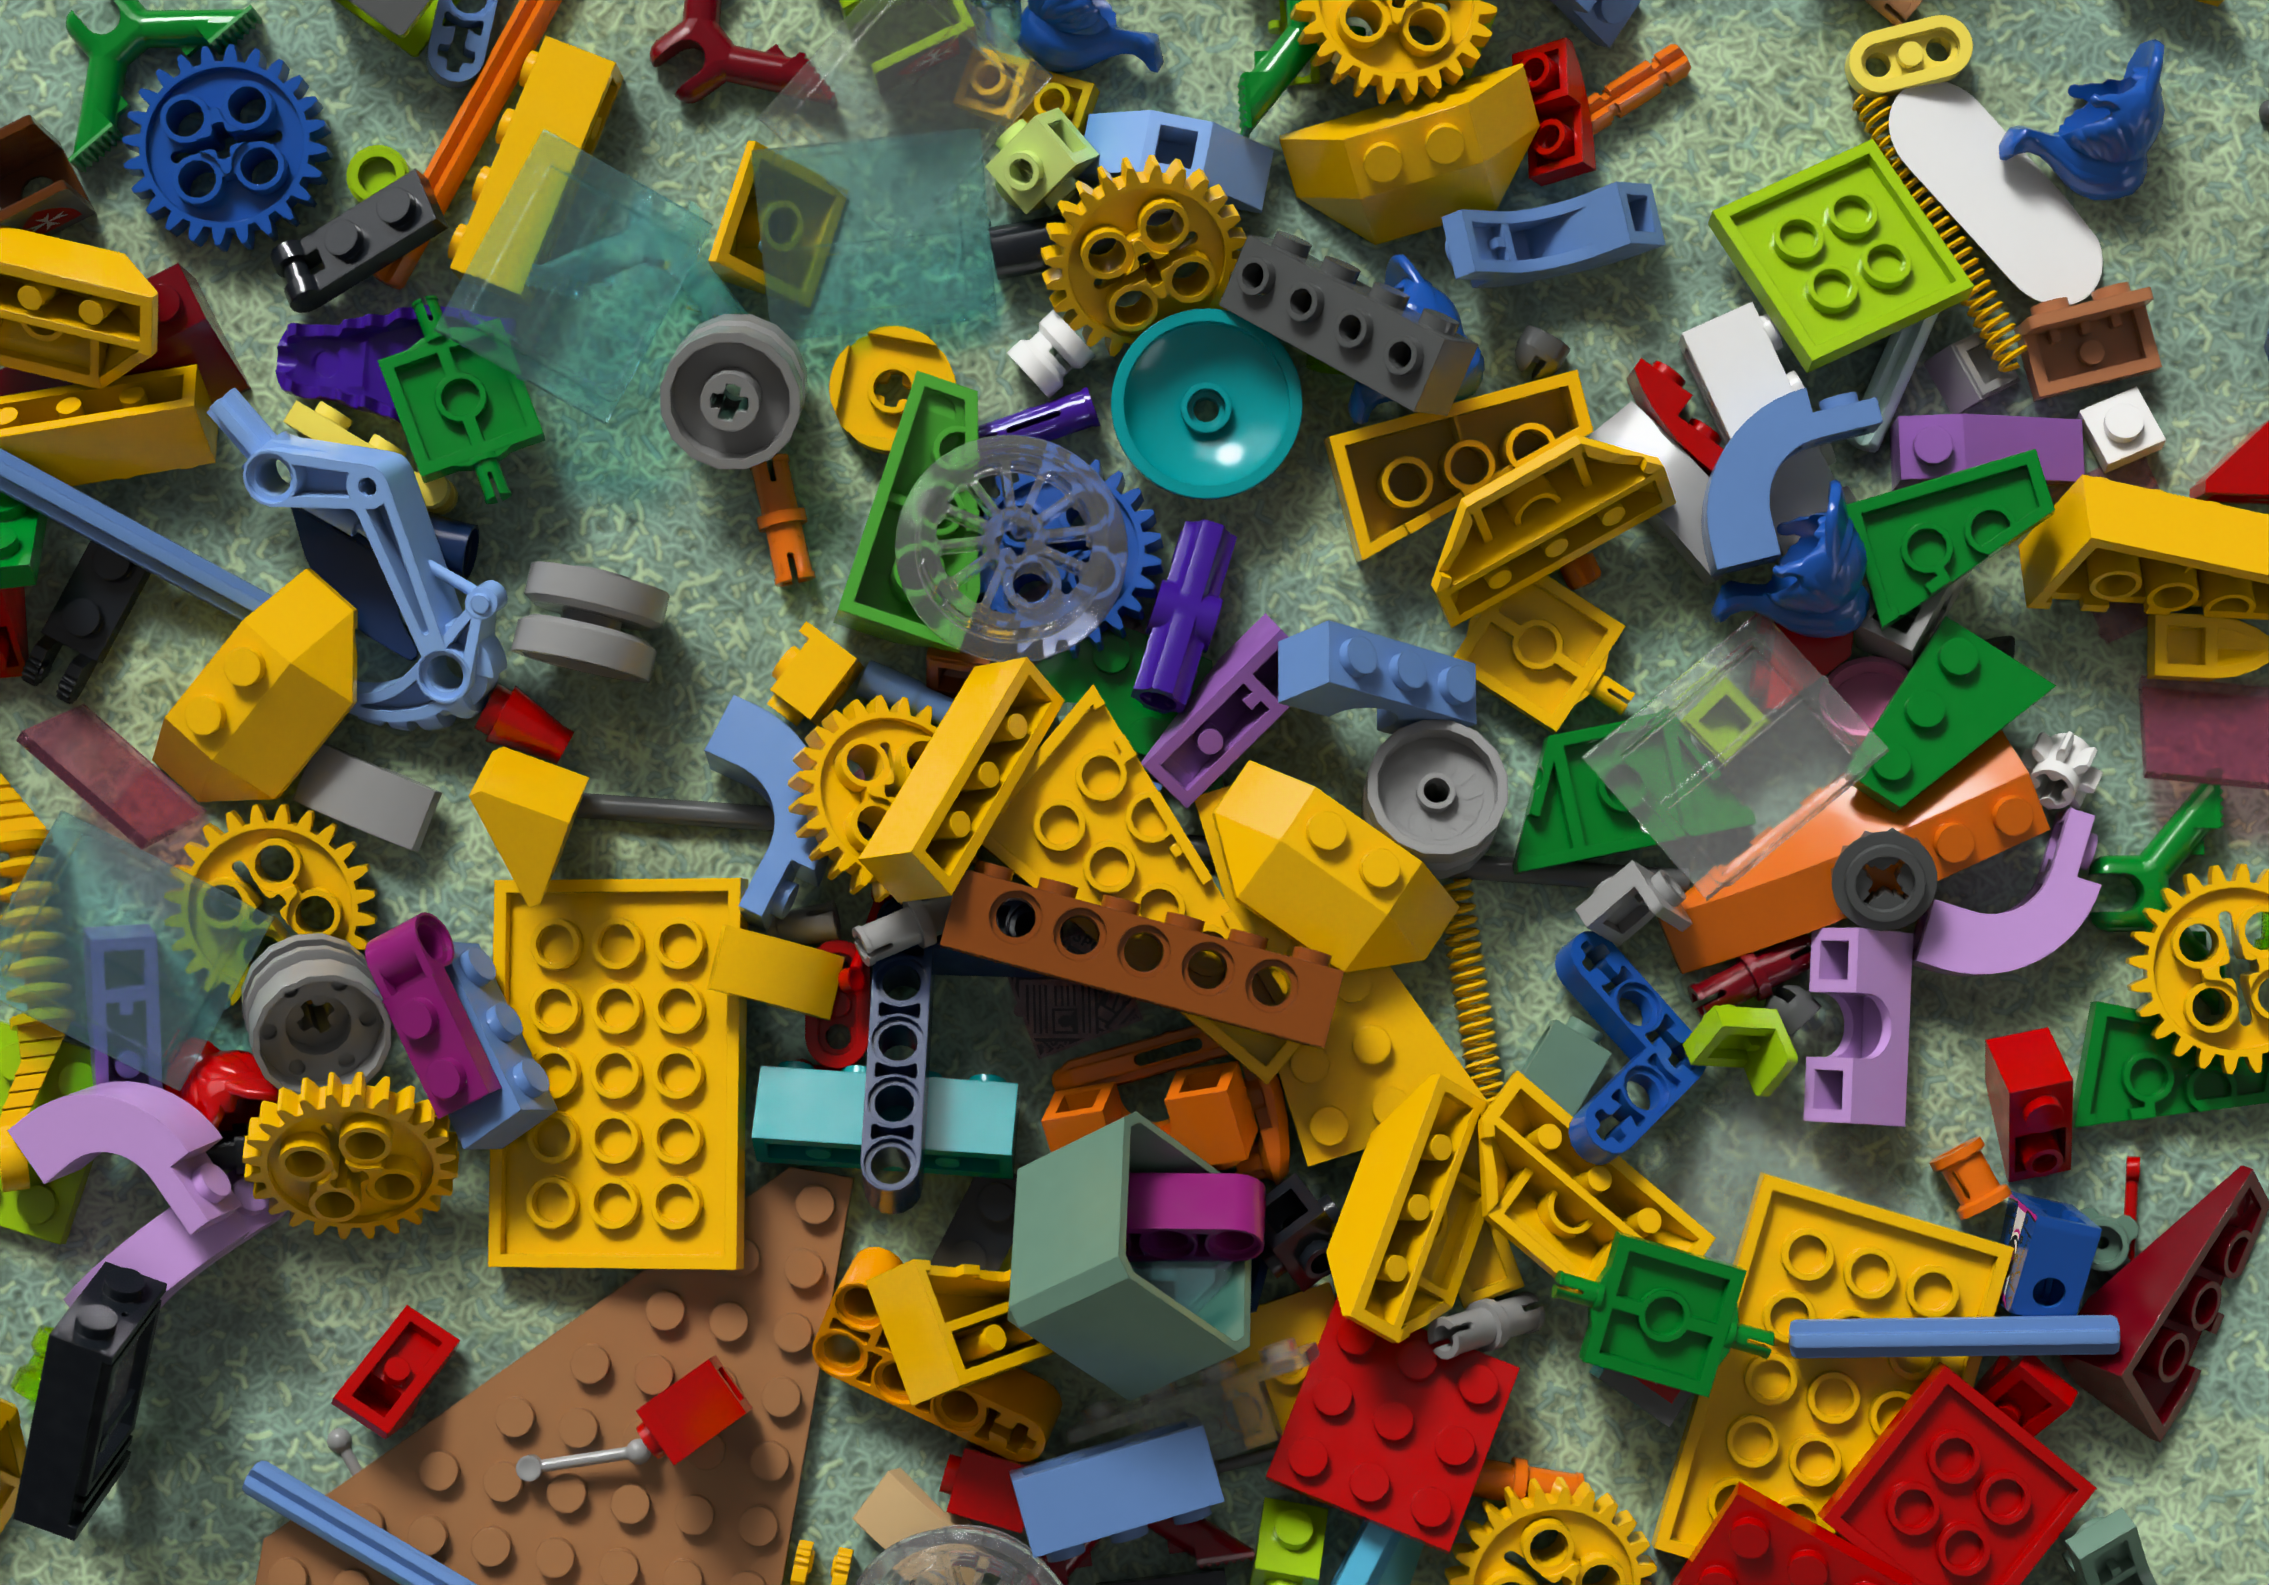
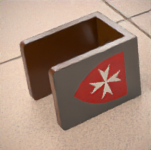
M26 115L0 128V226L4 225L53 236L96 214L71 163L67 160L68 157L59 140L31 115ZM44 177L54 182L23 199V190L31 180Z

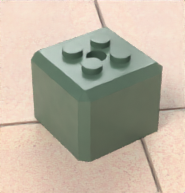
M1137 1111L1017 1169L1008 1304L1009 1322L1128 1401L1225 1360L1250 1347L1251 1259L1237 1262L1128 1261L1126 1256L1129 1173H1221Z

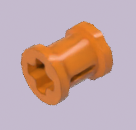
M1980 1136L1954 1147L1929 1162L1934 1172H1942L1960 1204L1956 1212L1961 1220L1968 1219L1993 1207L2012 1194L2007 1184H1999L1981 1150L1985 1144Z

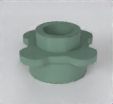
M2083 1208L2080 1211L2102 1229L2100 1237H2106L2109 1240L2107 1248L2102 1249L2097 1246L2091 1268L2098 1271H2107L2113 1277L2131 1262L2128 1253L2131 1241L2138 1236V1224L2129 1215L2112 1218L2100 1215L2095 1208Z

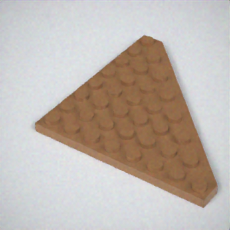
M789 1167L745 1198L744 1269H645L325 1496L477 1585H783L821 1368L814 1360L812 1347L835 1293L855 1177ZM715 1355L753 1407L749 1412L676 1465L672 1464L667 1455L658 1460L651 1453L649 1460L641 1465L633 1464L629 1460L543 1472L538 1479L533 1481L520 1479L516 1472L518 1460L528 1454H535L541 1459L627 1447L628 1443L632 1440L641 1439L636 1427L643 1421L636 1410ZM291 1520L264 1538L255 1585H400Z

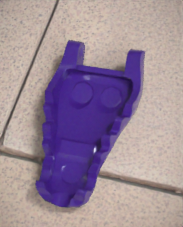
M424 305L428 318L432 321L433 317L429 306ZM440 306L448 329L471 328L497 319L496 317H486L455 308ZM401 307L387 315L366 314L362 317L344 319L340 325L288 324L277 346L278 357L275 372L281 389L290 395L305 399L335 401L344 406L377 414L401 423L378 360L406 351L421 338H424L415 311L412 307ZM500 318L508 341L514 342L517 326L516 320Z

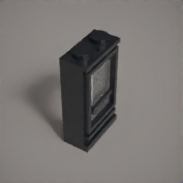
M105 1261L49 1334L13 1519L75 1541L127 1467L131 1456V1451L127 1449L133 1438L130 1434L136 1424L162 1302L160 1298L166 1292L167 1283L142 1275L134 1269L120 1267Z

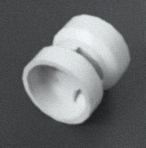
M1054 310L1039 322V332L1030 340H1020L1007 352L1049 399L1063 387V377L1073 368L1082 369L1096 356ZM1052 348L1058 352L1055 356L1049 352Z

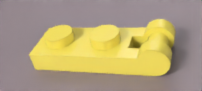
M296 400L283 421L305 438L393 451L404 457L407 455L406 452L375 433L368 443L350 433L348 429L352 425L353 420L322 401L319 402L315 410H312ZM414 471L427 511L437 515L451 512L458 501V492L455 485L445 476L424 484L419 471L417 473Z

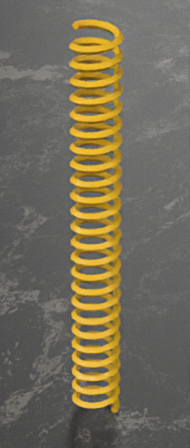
M1861 94L1855 100L1852 110L1860 112L1858 121L1866 123L1864 131L1872 134L1871 139L1876 144H1879L1878 147L1895 170L1903 161L1900 157L1889 160L1896 153L1894 146L1883 149L1891 141L1890 135L1876 139L1883 131L1889 128V120L1880 126L1870 128L1876 121L1889 115L1892 106L1884 108L1875 115L1864 117L1873 108L1885 103L1888 100V96L1882 95L1870 104L1858 107L1866 99ZM1906 167L1896 171V173L1902 180L1911 171ZM1917 177L1903 181L1908 190L1920 182ZM1923 186L1910 193L1916 200L1922 194L1928 192V189ZM1932 195L1917 203L1923 210L1931 203L1937 201V199ZM1939 205L1924 214L1930 220L1946 209ZM1949 214L1931 224L1937 230L1954 220V218ZM1955 225L1939 233L1942 240H1945L1950 235L1958 232L1961 226ZM1961 236L1946 245L1951 251L1956 246L1964 243L1967 236ZM1966 247L1960 252L1953 254V256L1958 261L1970 254L1973 247ZM1974 257L1960 266L1965 271L1977 264L1979 258ZM1980 268L1967 276L1973 281L1983 275L1985 269ZM1986 279L1974 286L1969 298L1962 301L1961 305L1969 307L1967 316L1976 317L1973 327L1983 328L1980 331L1979 338L1989 339L1985 349L1995 350L1991 360L2001 361L1997 370L2009 372L2020 368L2019 363L2005 365L2027 351L2028 346L2023 345L1999 355L2009 346L2021 340L2022 335L2016 334L2009 339L1993 344L2000 337L2013 330L2016 324L2010 323L2003 328L1987 333L1998 323L2007 319L2010 313L2004 312L1995 318L1981 322L1992 312L2001 308L2004 303L1998 301L1989 307L1975 311L1983 303L1997 295L1998 291L1992 290L1981 297L1969 300L1977 292L1991 284V280Z
M1470 878L1453 879L1454 883L1443 886L1455 902L1471 898L1474 895V892L1471 890L1450 891L1469 885L1473 881ZM1457 903L1460 908L1455 915L1472 911L1476 905L1474 903ZM1454 915L1450 921L1453 923L1447 926L1444 933L1458 935L1447 938L1444 944L1449 947H1458L1450 950L1446 956L1449 959L1459 961L1451 963L1448 969L1452 972L1464 973L1453 976L1450 982L1456 985H1468L1456 988L1452 994L1456 997H1469L1457 1001L1454 1007L1458 1010L1473 1009L1459 1014L1456 1020L1463 1023L1474 1022L1460 1027L1457 1032L1462 1035L1479 1034L1463 1039L1460 1045L1464 1048L1480 1047L1465 1052L1462 1058L1465 1060L1482 1059L1481 1061L1466 1065L1464 1069L1467 1073L1485 1072L1472 1076L1471 1079L1476 1086L1487 1085L1480 1087L1479 1090L1484 1097H1488L1486 1100L1491 1104L1499 1092L1489 1091L1501 1088L1504 1082L1488 1078L1499 1075L1502 1070L1499 1067H1480L1496 1063L1500 1057L1496 1054H1479L1495 1050L1498 1044L1492 1041H1478L1491 1038L1496 1032L1493 1029H1473L1490 1025L1494 1019L1490 1016H1472L1486 1013L1491 1010L1492 1006L1486 1003L1471 1004L1487 999L1490 993L1487 991L1467 992L1485 986L1488 981L1484 978L1466 979L1484 973L1486 968L1483 966H1465L1481 961L1484 955L1481 953L1461 954L1480 948L1482 943L1478 940L1460 941L1478 935L1480 930L1477 928L1457 929L1475 923L1478 918L1474 915Z

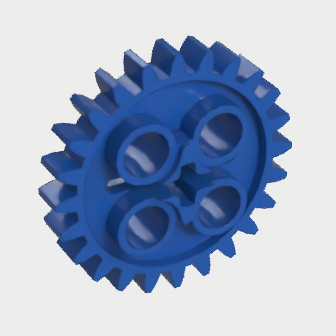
M228 44L223 61H218L209 47L203 46L201 50V64L195 67L182 54L177 56L180 74L173 78L161 69L155 71L163 88L158 93L140 88L138 93L149 105L147 112L128 111L127 117L141 129L139 134L122 137V142L130 150L140 154L123 163L124 168L132 176L143 177L131 188L133 193L141 200L153 198L146 211L156 221L169 215L165 228L174 236L178 237L189 227V240L200 248L205 244L211 233L215 245L222 252L228 251L233 235H237L241 243L248 250L254 249L255 231L262 230L274 242L279 240L275 222L283 218L289 224L298 227L300 222L292 208L297 203L315 208L317 203L307 192L308 185H327L328 183L326 176L315 167L316 162H325L333 159V153L327 146L316 143V140L331 134V128L324 120L312 119L323 109L322 104L315 96L302 98L306 94L309 85L300 75L287 81L290 69L281 59L276 60L266 70L267 58L257 48H254L245 63L243 62L241 52L234 44ZM259 99L266 101V109L257 121L252 123L240 122L241 110L248 102ZM203 113L204 122L195 134L182 137L178 135L179 125L187 115ZM276 133H282V139L279 142L271 144L265 142ZM233 137L237 143L230 146V157L223 159L217 152L225 149L226 138ZM185 152L191 154L183 158L179 163H174V157L177 154ZM272 159L278 161L277 173L269 182L264 184L252 183V173L260 162ZM204 173L216 174V183L209 194L203 197H191V185L199 175Z
M1069 454L1063 470H1054L1049 456L1043 455L1040 473L1032 475L1023 462L1017 464L1018 482L1012 485L1000 475L995 477L1000 493L996 499L978 493V504L984 515L983 517L979 516L980 593L976 602L983 603L976 611L977 618L982 625L998 619L994 632L997 640L1001 643L1017 632V645L1020 653L1023 654L1030 650L1036 640L1041 641L1046 659H1052L1058 643H1066L1072 658H1078L1080 641L1089 639L1093 647L1100 652L1104 650L1101 633L1109 629L1122 639L1126 637L1121 618L1126 614L1134 619L1143 620L1145 617L1144 611L1137 597L1156 598L1158 594L1155 584L1145 577L1161 574L1164 570L1162 560L1154 555H1150V553L1163 548L1161 534L1146 532L1157 523L1153 509L1137 511L1144 502L1142 491L1139 488L1122 494L1125 487V479L1122 472L1117 471L1106 481H1103V469L1099 460L1095 459L1089 465L1086 472L1082 473L1079 472L1074 454ZM1096 512L1103 516L1101 524L1089 532H1080L1071 527L1075 518L1082 513ZM1033 521L1040 525L1038 534L1031 540L1017 542L1009 538L1012 528L1017 523ZM1109 544L1116 546L1115 551L1112 553L1101 551ZM1066 548L1068 551L1065 556L1066 563L1054 565L1055 550ZM1009 560L1020 562L1012 569L1005 568V563ZM1094 571H1104L1112 576L1109 585L1101 591L1087 592L1080 588L1083 578ZM1041 581L1049 585L1046 595L1038 601L1024 602L1017 598L1020 589L1026 583Z

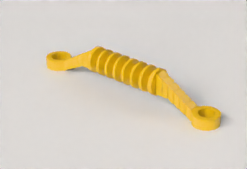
M0 773V853L9 854V859L0 863V878L12 879L11 885L0 889V902L15 904V910L0 915V927L18 929L19 932L18 935L0 943V950L21 954L22 960L5 966L3 968V975L25 980V985L9 991L6 994V999L8 1002L28 1005L27 1011L9 1019L10 1029L17 1031L21 1060L0 1116V1177L3 1192L30 1189L28 1160L7 1130L30 1113L70 1025L77 1021L74 1009L55 1007L54 1001L73 993L72 985L51 981L52 975L70 967L68 959L48 956L49 950L67 942L65 934L45 931V925L64 917L62 909L42 906V900L60 893V885L39 881L38 878L39 875L52 871L57 867V861L54 858L36 856L35 854L36 850L49 846L54 842L53 832L46 830L43 823L37 816H34V812L23 802L20 795Z

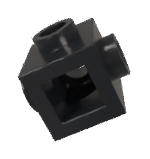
M1296 1173L1266 1194L1264 1248L1259 1256L1276 1279L1288 1272L1301 1291L1305 1292L1319 1280L1331 1274L1326 1251L1341 1211L1327 1194L1316 1200Z

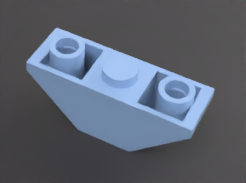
M1141 110L1089 114L1084 137L1099 153V156L1077 178L1099 182L1097 168L1103 166L1113 178L1121 176L1122 158L1128 157L1136 172H1141L1144 170L1145 162L1149 155H1155L1161 171L1165 173L1169 165L1177 158L1181 160L1186 170V179L1200 168L1209 180L1207 189L1220 184L1228 197L1225 205L1234 204L1236 209L1262 213L1274 153L1273 149L1215 122L1165 112Z

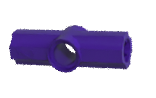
M1206 519L1194 522L1186 521L1183 530L1180 532L1171 560L1172 565L1167 580L1162 579L1145 634L1150 636L1130 696L1138 700L1144 708L1162 714L1169 712L1183 713L1186 703L1189 701L1198 672L1197 667L1202 652L1206 653L1220 614L1223 598H1220L1219 595L1237 537L1227 531L1224 525Z

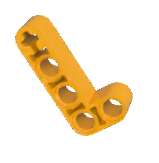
M867 1247L859 1251L836 1289L813 1342L812 1354L821 1370L838 1380L1006 1459L1016 1462H1030L1038 1458L1044 1451L1061 1413L1062 1401L1060 1394L1053 1385L1023 1369L1015 1368L911 1406L866 1284V1280L903 1264V1262L893 1252L884 1248Z

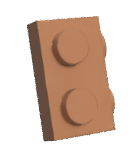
M2122 282L2093 291L2091 293L2093 301L2070 306L2068 298L2062 297L2032 306L2030 308L2032 316L2026 318L2014 331L2015 335H2022L2021 340L2017 341L2018 346H2028L2027 351L2023 352L2021 357L2033 401L2156 372L2160 369L2162 364L2146 310V305L2154 300L2151 287L2131 291L2129 282Z

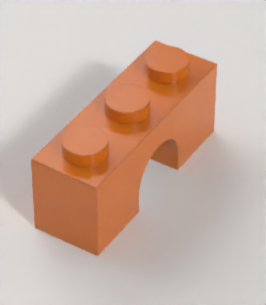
M1234 1061L1176 1071L1164 1100L1169 1119L1152 1123L1217 1170H1225L1236 1166L1241 1161L1248 1160L1258 1132V1126L1239 1062ZM1113 1081L1055 1091L1041 1123L1050 1152H1053L1131 1113L1123 1105L1116 1082Z

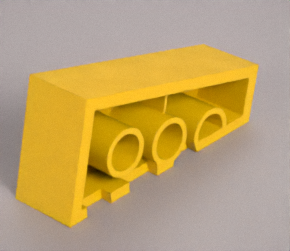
M1578 370L1455 402L1452 404L1448 416L1418 412L1332 435L1324 439L1356 562L1369 558L1387 546L1458 507L1461 498L1574 435L1585 437L1594 432Z
M2082 474L2054 505V514L2036 526L2018 545L2026 608L2050 609L2052 599L2079 600L2080 611L2107 612L2110 606L2109 602L2143 603L2145 614L2170 615L2171 612L2183 610L2190 606H2202L2204 617L2269 620V514L2231 507L2219 502L2171 494L2159 489H2148L2111 481L2104 477Z

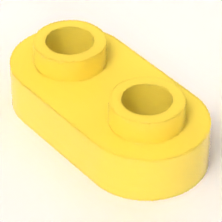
M1935 15L1872 31L1861 36L1849 51L1845 61V75L1849 84L1857 93L1873 99H1877L1882 95H1887L1888 97L1897 95L1907 88L1947 82L1959 75L1969 62L1973 51L1972 37L1962 22L1947 15ZM1930 43L1942 45L1947 52L1946 60H1932L1927 54V45ZM1871 58L1883 61L1887 68L1886 75L1882 77L1871 75L1866 69V61Z

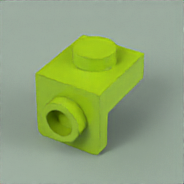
M1730 1004L1714 1005L1703 1016L1702 1021L1682 1044L1691 1065L1744 1068L1756 1096L1769 1097L1798 1063V1055L1777 1009L1736 1007Z
M1265 1497L1262 1505L1254 1565L1249 1585H1317L1320 1576L1328 1508Z

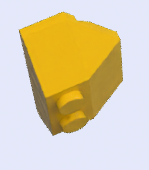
M1521 63L1460 81L1454 87L1451 85L1443 86L1436 97L1432 99L1423 92L1417 94L1411 104L1405 105L1402 99L1279 135V140L1296 197L1374 245H1378L1442 226L1441 217L1461 209L1497 210L1540 124L1524 65Z
M0 226V366L102 390L157 352L158 292L126 254L9 226Z
M1574 435L1461 498L1430 584L1450 627L1457 626L1676 504L1663 464L1659 458Z
M306 568L241 621L164 717L152 761L198 802L270 800L280 798L357 703L358 656L355 629H358V610L314 570Z
M1251 760L1245 764L1212 813L1216 831L1219 833L1222 854L1234 900L1301 947L1331 955L1330 967L1342 970L1344 974L1426 960L1460 908L1420 859L1317 787Z
M1518 1070L1511 1075L1478 1120L1483 1219L1553 1278L1561 1270L1567 1274L1596 1281L1598 1275L1606 1266L1616 1231L1698 1255H1705L1716 1237L1620 1156L1604 1165H1595L1585 1161L1576 1153L1570 1142L1568 1134L1569 1123L1573 1116ZM1564 1286L1565 1288H1569V1289L1578 1291V1289H1574V1288H1571V1287Z
M1431 1074L1370 1133L1326 1251L1342 1316L1391 1343L1402 1342L1410 1336V1333L1428 1325L1453 1308L1485 1220L1482 1218L1478 1120L1486 1111L1488 1105L1485 1100L1442 1074Z

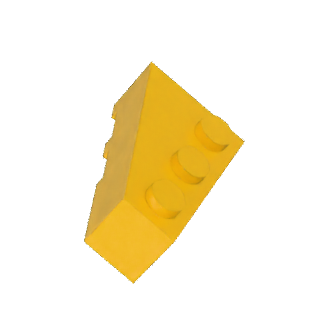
M912 1259L866 1280L911 1406L1056 1354L1008 1321L1011 1269L999 1272L980 1270V1265L961 1264L957 1267L931 1265L930 1260Z

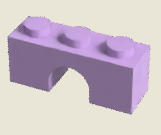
M1820 928L1812 931L1809 992L1824 993L1837 1001L1844 1018V1032L1840 1045L1831 1055L1827 1057L1806 1056L1803 1121L1905 1127L1913 933L1875 931L1868 928Z

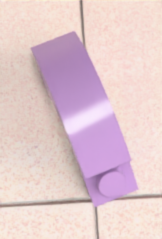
M2073 808L2056 812L2037 878L2027 895L2012 908L1998 914H1986L1933 899L1926 912L1917 919L1913 933L1912 966L1944 975L1961 977L1983 976L2008 972L2028 966L2041 960L2063 945L2079 929L2089 915L2102 886L2101 884L2077 877L2079 869H2088L2096 851L2098 835L2091 832L2095 815Z
M114 1081L94 1085L52 1100L36 1108L7 1130L44 1184L81 1170L102 1152L114 1153L131 1160L148 1174L190 1235L225 1220L242 1206L231 1190V1184L227 1175L220 1167L213 1164L206 1154V1151L223 1139L221 1134L200 1111L187 1101L156 1086L131 1081Z
M233 1169L226 1175L230 1181L231 1190L242 1204L233 1214L219 1223L190 1235L172 1208L169 1207L93 1267L63 1300L70 1308L106 1261L120 1267L134 1269L142 1275L167 1283L166 1292L160 1298L162 1300L161 1309L174 1294L197 1275L247 1240L280 1220L290 1210L271 1215L268 1212L270 1198L255 1199L253 1197L254 1182L245 1181L244 1175H237L236 1169Z

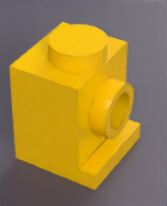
M806 621L799 632L805 637L807 642L801 649L792 646L779 660L772 672V677L777 680L770 689L774 694L767 702L768 706L796 727L804 717L815 726H820L822 724L821 721L830 714L865 668L856 657Z

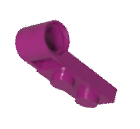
M423 912L370 940L365 948L367 966L383 998L382 1002L438 1119L450 1115L501 1089L498 1078L446 972L445 967L450 965L454 959V945L445 925L433 914Z

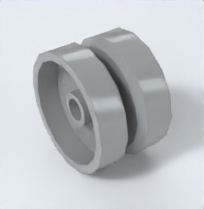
M752 314L720 315L700 323L679 344L660 386L661 416L672 440L692 459L716 469H748L772 459L790 441L808 396L807 367L797 344L776 324ZM727 384H734L741 388L739 397L733 396L727 391Z
M531 562L524 594L536 606L559 613L561 617L531 614L519 618L511 651L529 659L570 670L628 682L650 683L657 651L648 641L621 632V628L653 631L663 627L670 595L666 591L606 570L554 562Z
M1421 720L1399 728L1378 747L1365 780L1361 797V819L1420 859L1436 879H1445L1469 870L1488 852L1508 803V775L1498 751L1478 731L1452 720Z

